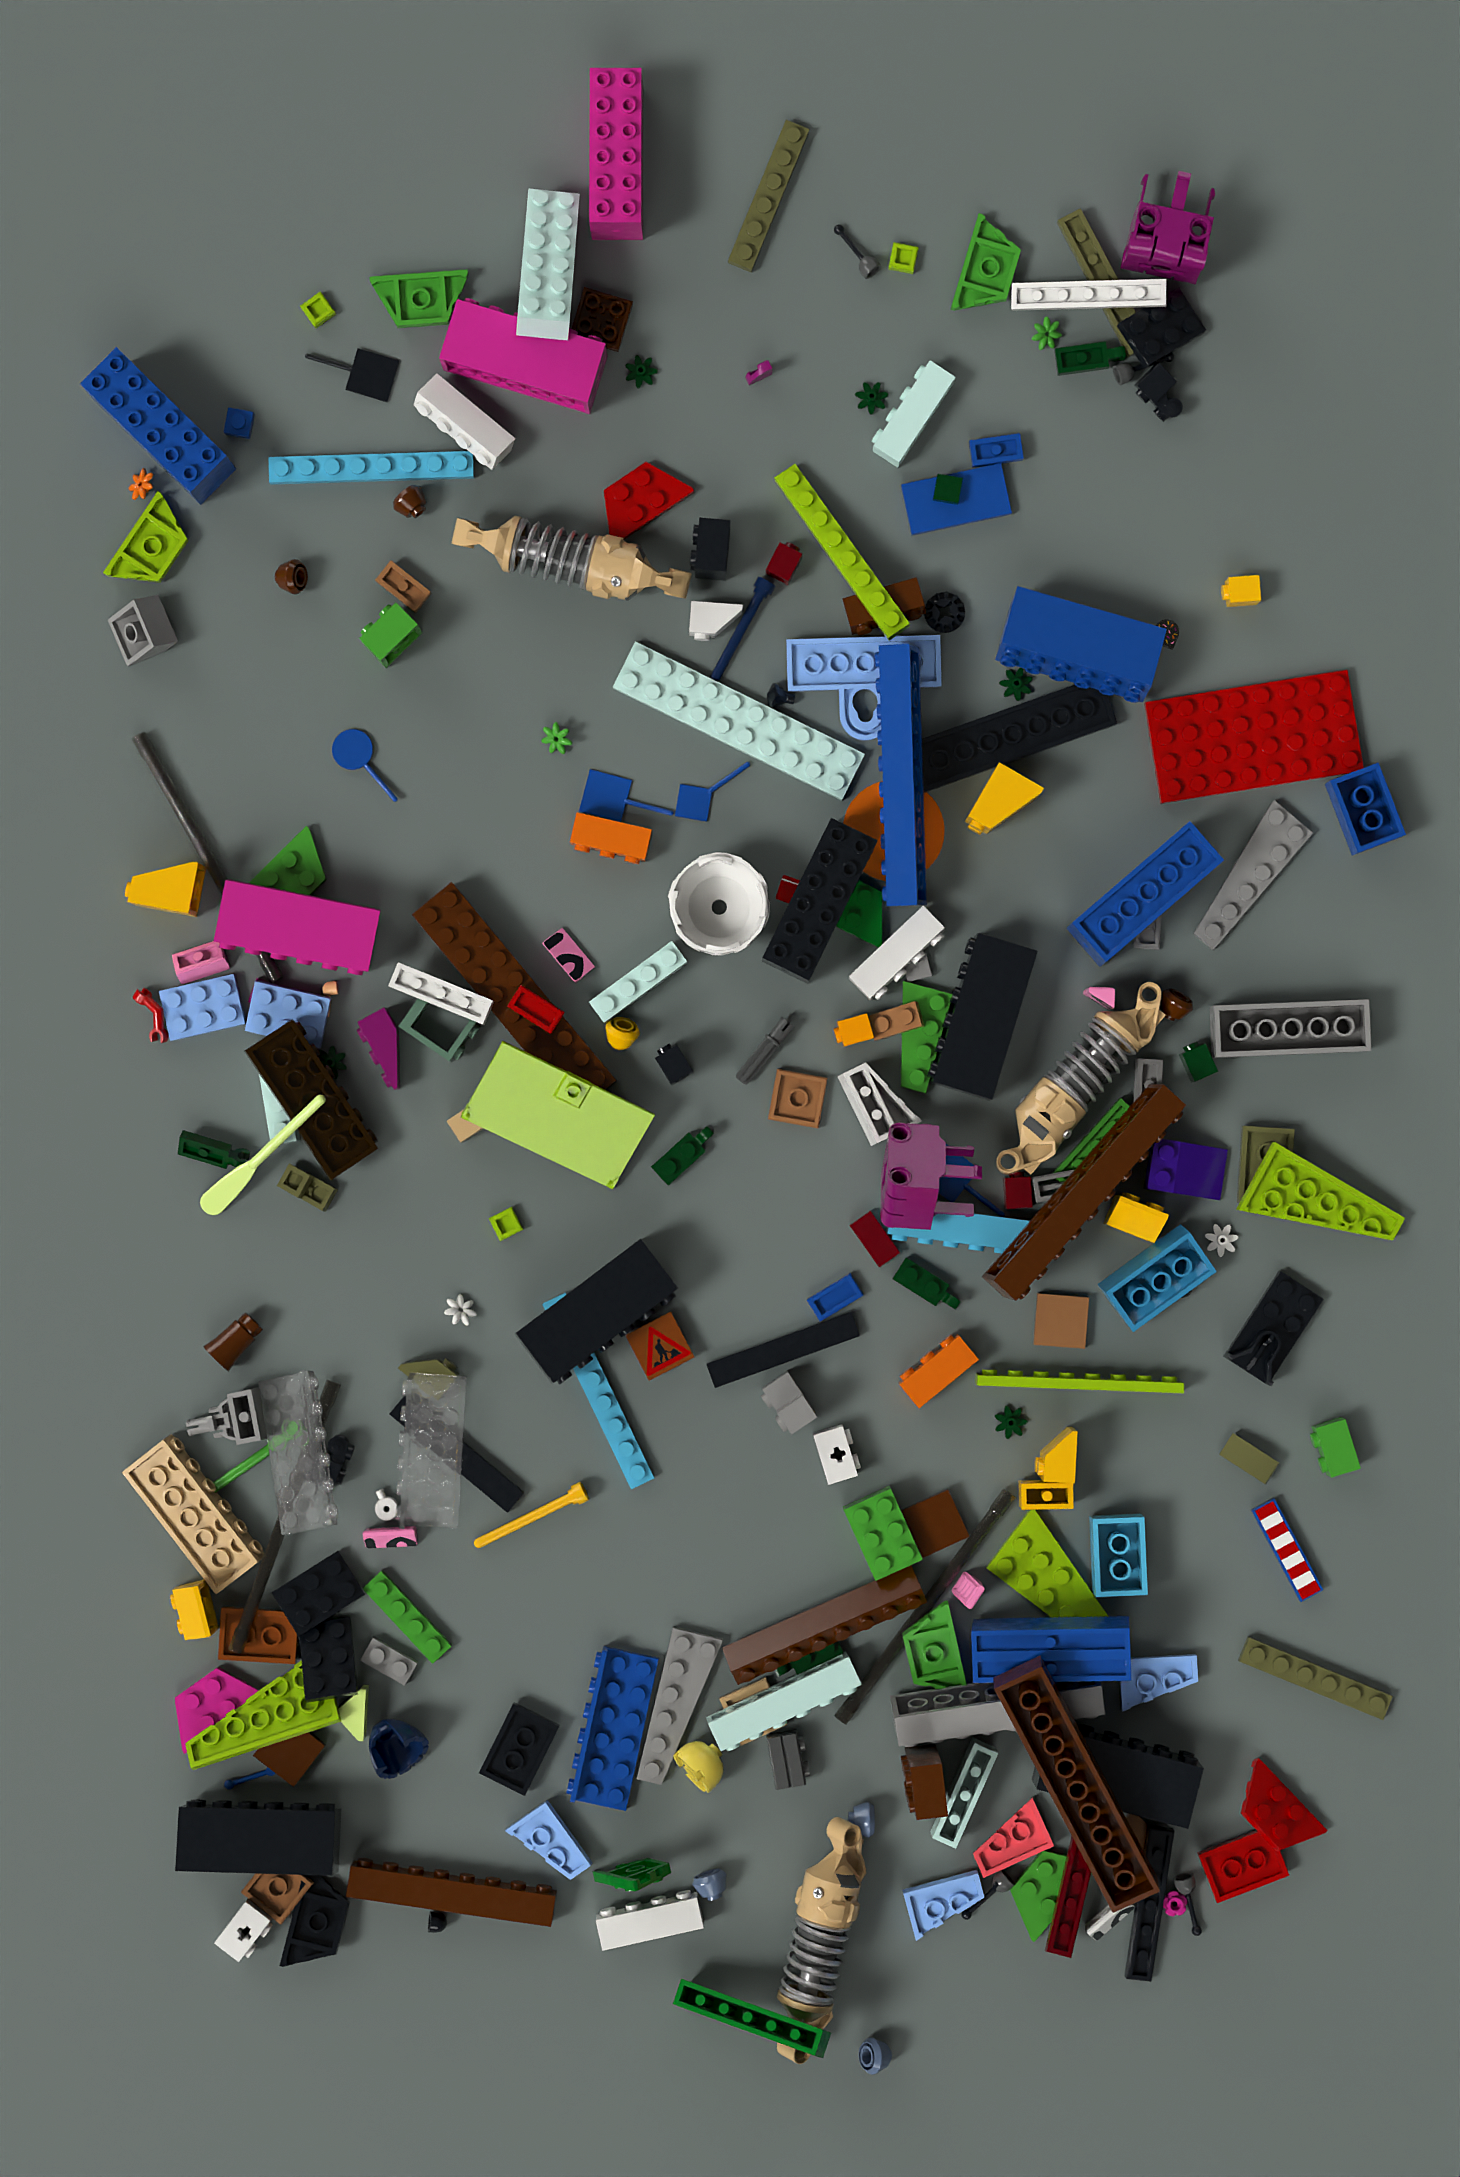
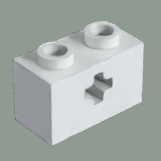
M841 1424L813 1433L828 1485L858 1476L856 1469H860L861 1466L857 1453L851 1454L849 1445L853 1444L849 1429L844 1430ZM839 1447L840 1451H845V1453L841 1454L842 1459L840 1460L830 1455L834 1453L833 1448Z
M247 1899L214 1944L238 1962L243 1956L249 1958L258 1946L254 1943L259 1935L264 1938L273 1926L270 1923L272 1917L251 1900ZM248 1926L250 1931L245 1935L242 1931Z

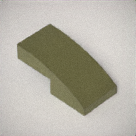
M290 1163L277 1184L278 1187L324 1212L327 1211L338 1190Z
M1234 1433L1219 1454L1265 1485L1279 1465V1462Z

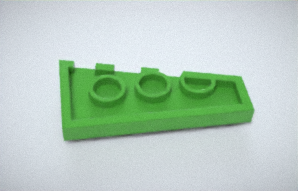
M903 981L902 1005L917 1001L924 1026L902 1033L901 1087L926 1093L930 1080L927 1074L931 1061H935L937 1052L934 1051L938 1038L942 1036L944 1028L942 1025L946 1012L949 1010L952 994Z

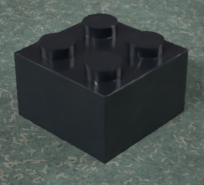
M699 517V525L694 524L692 540L693 545H697L696 550H691L690 570L695 571V578L726 581L730 520Z

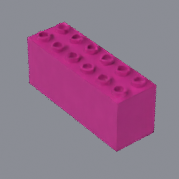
M590 68L589 224L592 240H643L642 68Z
M465 298L464 301L457 299L439 357L444 371L583 413H591L608 357L606 343H603L601 338L593 335H588L587 338L579 336L577 331L570 328L568 341L516 335L518 313H514L512 316L504 313L503 309L496 306L486 308L479 306V302L473 299Z
M228 879L225 880L213 942H218L219 948L234 950L236 946L244 947L245 953L260 955L262 951L271 953L270 958L286 960L287 956L297 958L296 963L311 966L313 961L322 963L321 968L337 971L338 966L348 968L347 973L362 976L364 971L368 972L370 969L381 910Z

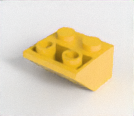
M1123 1192L1121 1196L1114 1195L1103 1224L1155 1243L1169 1214L1163 1212L1164 1207L1152 1202H1146L1143 1205L1139 1203V1197Z

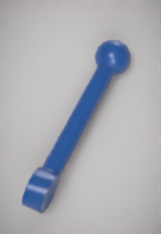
M267 1767L266 1770L233 1781L230 1779L226 1780L224 1787L231 1790L235 1785L265 1775L273 1776L275 1772Z

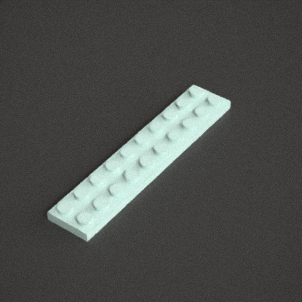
M636 641L613 685V689L841 801L865 755Z

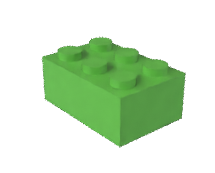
M890 1486L843 1506L875 1581L923 1560Z

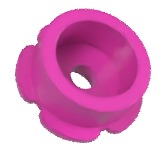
M1178 1891L1168 1892L1164 1897L1163 1903L1165 1913L1172 1917L1184 1914L1186 1911L1185 1906L1187 1905L1185 1895L1180 1894ZM1177 1902V1905L1173 1906L1172 1903Z

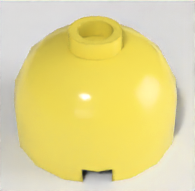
M700 1741L690 1742L673 1755L680 1768L685 1765L684 1769L688 1773L685 1775L703 1792L707 1791L709 1793L722 1778L723 1763L720 1760L722 1753L714 1744L708 1746Z

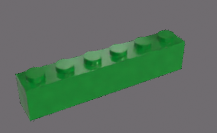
M684 1979L680 1981L673 2002L676 2006L820 2058L824 2057L831 2036V2032Z

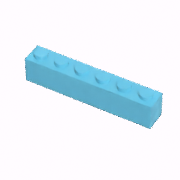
M936 1214L933 1217L931 1230L887 1227V1234H892V1240L907 1241L908 1237L918 1238L917 1243L933 1245V1240L943 1241V1246L958 1248L959 1243L969 1244L968 1249L984 1251V1246L994 1247V1253L1002 1254L1029 1221L974 1214L972 1217Z

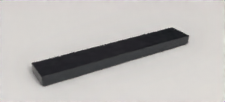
M852 1312L707 1363L706 1365L714 1387L717 1388L859 1337L860 1334Z
M405 1394L389 1413V1415L507 1513L524 1494V1491L409 1395Z
M1147 1825L1144 1853L1158 1877L1160 1892L1135 1903L1124 1975L1126 1979L1152 1981L1175 1832L1173 1828Z

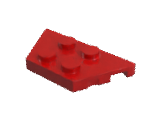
M644 462L604 489L609 535L621 537L625 540L693 494V488L648 462Z
M1260 1758L1252 1761L1251 1767L1254 1768L1251 1781L1247 1782L1246 1799L1243 1801L1241 1814L1276 1851L1309 1840L1328 1831Z

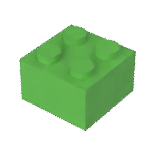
M397 603L393 606L387 605L379 613L380 618L374 624L372 622L367 624L360 632L362 634L359 638L360 641L385 668L423 633L418 624Z

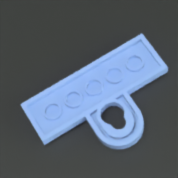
M940 635L896 636L888 641L886 636L786 639L788 692L839 690V716L845 732L857 740H873L877 738L878 730H881V719L878 720L877 707L873 711L872 719L869 722H862L858 718V712L853 707L852 700L855 693L865 689L873 692L877 698V704H880V693L877 694L876 678H880L879 667H876L875 653L879 652V645L911 644L919 647L920 688L942 687Z

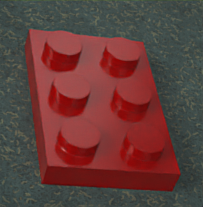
M1257 1830L1197 1852L1217 1903L1290 1876L1280 1850L1276 1851Z

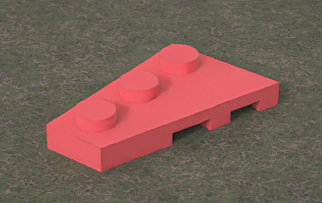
M1033 1798L973 1852L983 1878L1054 1846Z

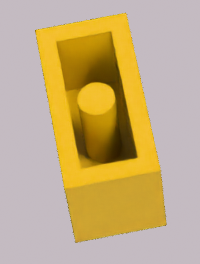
M1042 1480L1018 1481L1019 1507L1021 1510L1074 1509L1073 1483L1043 1482Z

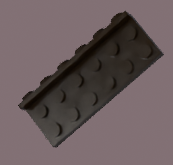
M291 1019L244 1050V1052L290 1121L317 1095L325 1096V1103L297 1131L328 1178L333 1180L376 1151L378 1147L375 1143L378 1140L371 1129L366 1130L361 1123L364 1119L356 1107L352 1109L347 1102L350 1098L342 1086L337 1087L333 1081L335 1075L327 1064L324 1066L318 1058L321 1054L313 1043L309 1044L304 1037L307 1034L304 1027L299 1021L295 1023Z

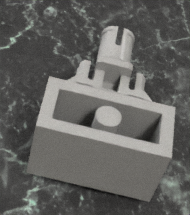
M261 1387L227 1394V1399L222 1401L219 1406L209 1409V1413L220 1412V1414L192 1420L188 1419L186 1421V1427L199 1426L188 1429L189 1436L222 1429L223 1432L213 1434L214 1438L225 1437L236 1441V1445L271 1438Z

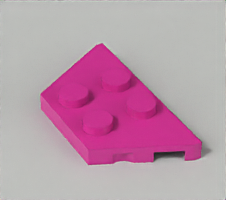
M217 1667L175 1697V1705L183 1753H187L186 1742L210 1725H215L226 1717L228 1712L240 1707L259 1690L250 1686L239 1677H234L226 1670Z

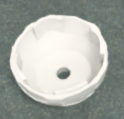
M716 852L699 856L698 859L686 866L672 882L668 894L670 915L677 935L695 950L711 955L736 953L750 946L751 942L760 934L763 927L766 926L769 918L770 902L767 892L768 887L763 876L741 857L732 854ZM717 900L724 901L727 905L725 913L721 915L715 914L712 911V904Z

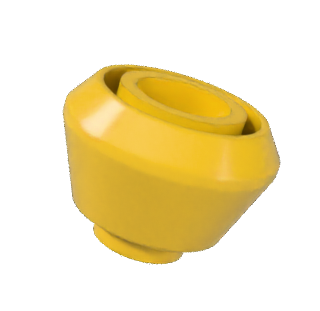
M615 1017L609 1020L605 1026L607 1041L617 1050L629 1048L640 1035L637 1024L628 1018Z

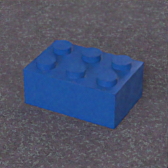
M1379 762L1330 780L1325 784L1352 856L1406 835Z

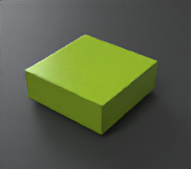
M893 242L888 269L913 274L918 247Z
M321 291L300 305V308L315 329L336 315V312Z
M512 1207L489 1218L500 1241L524 1230Z

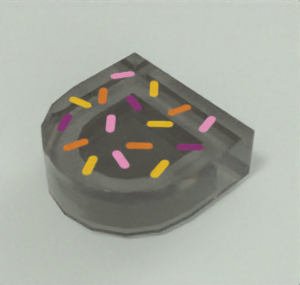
M1161 620L1156 626L1167 629L1163 646L1173 650L1179 636V628L1172 620Z

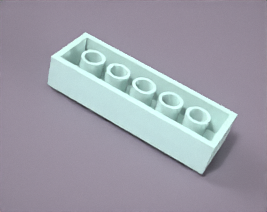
M528 188L516 335L568 341L580 196L578 193Z

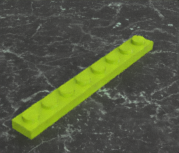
M792 465L774 477L779 488L888 641L909 628L910 623L797 465Z
M982 1369V1374L976 1373L975 1384L978 1386L1184 1393V1383L1177 1381L1178 1377L1162 1376V1381L1152 1380L1150 1375H1136V1380L1126 1379L1124 1374H1110V1379L1100 1378L1098 1373H1085V1378L1074 1377L1075 1373L1059 1372V1377L1049 1376L1047 1371H1033V1376L1023 1375L1021 1370H1008L1007 1375L997 1374L995 1369Z

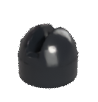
M430 1911L428 1932L437 1933L443 1931L447 1925L446 1917L441 1912Z

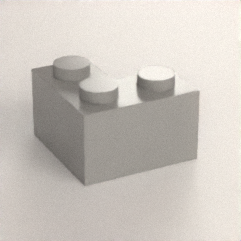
M788 1371L762 1387L764 1394L761 1397L769 1409L773 1406L776 1409L778 1416L775 1418L783 1432L789 1430L792 1435L817 1418L816 1412Z

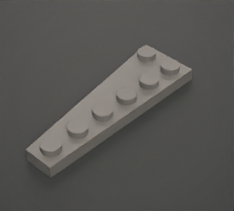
M1274 800L1268 807L1193 935L1211 950H1214L1313 832Z

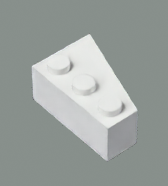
M867 1063L838 1076L871 1146L887 1139L889 1128L894 1123L918 1124L922 1122L905 1105L901 1098H898L888 1088V1085Z

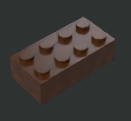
M936 1745L906 1747L905 1755L901 1756V1764L905 1776V1796L910 1813H915L916 1820L947 1817L948 1811L942 1762Z

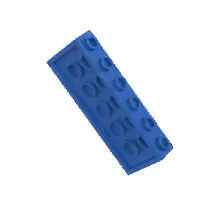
M603 1646L602 1653L597 1652L594 1667L598 1668L597 1678L591 1677L588 1691L593 1693L591 1703L586 1702L583 1718L588 1720L586 1729L580 1728L577 1742L582 1744L580 1754L575 1753L572 1768L577 1769L575 1779H569L566 1793L571 1795L570 1802L575 1803V1800L626 1811L659 1660L658 1657Z

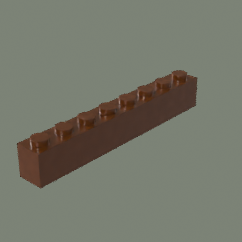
M910 1565L724 1646L722 1649L730 1671L739 1685L767 1672H772L787 1663L797 1661L810 1653L820 1651L835 1642L845 1640L858 1632L868 1630L883 1621L891 1620L899 1614L916 1609L920 1605L927 1603V1600Z
M358 1858V1861L353 1860L350 1866L346 1897L547 1927L552 1925L557 1890H552L550 1885L537 1884L536 1887L526 1886V1882L518 1880L505 1883L501 1882V1879L497 1877H486L485 1880L477 1879L474 1874L460 1873V1876L450 1875L449 1871L443 1869H435L434 1872L424 1871V1867L411 1865L409 1868L398 1867L399 1864L395 1862H383V1865L375 1864L373 1860L368 1858Z

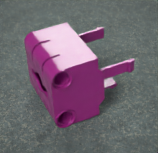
M1178 171L1171 208L1143 202L1149 175L1145 174L1140 184L1143 185L1140 201L1130 225L1120 269L1139 273L1145 271V274L1167 279L1173 277V280L1195 285L1201 270L1203 271L1208 254V243L1214 217L1208 216L1211 200L1215 197V189L1211 188L1209 192L1205 215L1183 211L1191 173ZM1148 215L1153 219L1154 223L1150 225L1145 224L1141 217ZM1192 227H1201V234L1196 235Z
M902 1122L892 1124L888 1132L881 1172V1222L890 1228L931 1230L933 1217L936 1214L974 1216V1204L938 1201L939 1179L941 1177L982 1179V1166L946 1164V1155L973 1157L975 1147L967 1145V1147L946 1146V1142L939 1137L938 1125Z

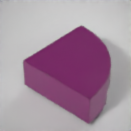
M769 360L758 364L757 370L747 373L745 378L749 385L772 375V367Z

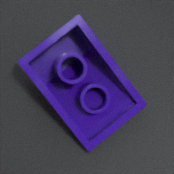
M1162 1139L1158 1143L1154 1142L1151 1145L1144 1189L1214 1200L1221 1199L1227 1149Z

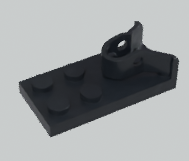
M1278 1271L1223 1357L1266 1385L1272 1386L1274 1383L1272 1378L1324 1299L1282 1271Z

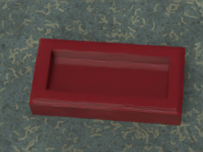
M871 1211L849 1225L878 1267H881L900 1253Z

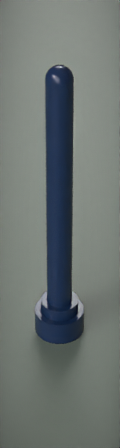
M757 577L753 585L755 587L753 590L755 594L709 678L719 682L764 598L767 599L768 595H772L776 586L764 578Z

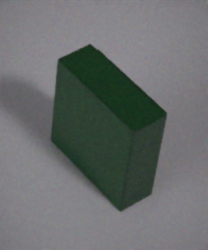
M937 474L933 501L958 505L963 478Z

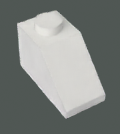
M691 601L689 636H694V640L709 641L710 637L715 638L742 615L743 605Z

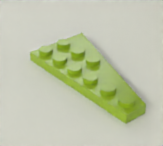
M1272 1142L1236 1208L1239 1211L1386 1240H1394L1405 1220L1403 1216L1276 1142Z
M1028 1510L986 1568L1050 1617L1108 1616L1036 1510Z
M301 1660L282 1677H277L249 1697L240 1707L228 1712L226 1717L215 1725H210L186 1742L190 1767L196 1770L341 1722L336 1698L308 1703L305 1701Z

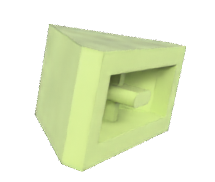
M363 1685L358 1690V1695L351 1696L338 1708L342 1724L358 1741H364L366 1738L369 1685Z

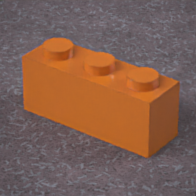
M577 812L570 844L575 846L574 850L589 853L590 849L600 851L599 856L614 859L615 855L625 857V862L639 865L640 861L646 862L652 829Z
M952 1334L947 1336L940 1342L941 1348L935 1353L929 1351L920 1359L921 1365L916 1369L910 1367L899 1376L902 1379L898 1382L918 1408H921L979 1360L958 1334L955 1337Z

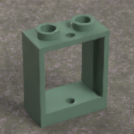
M417 998L398 1027L450 1062L454 1058L459 1060L466 1050V1047L463 1046L468 1037L473 1039L481 1026L477 1022L468 1019L469 1022L447 1052L413 1029L430 1004Z

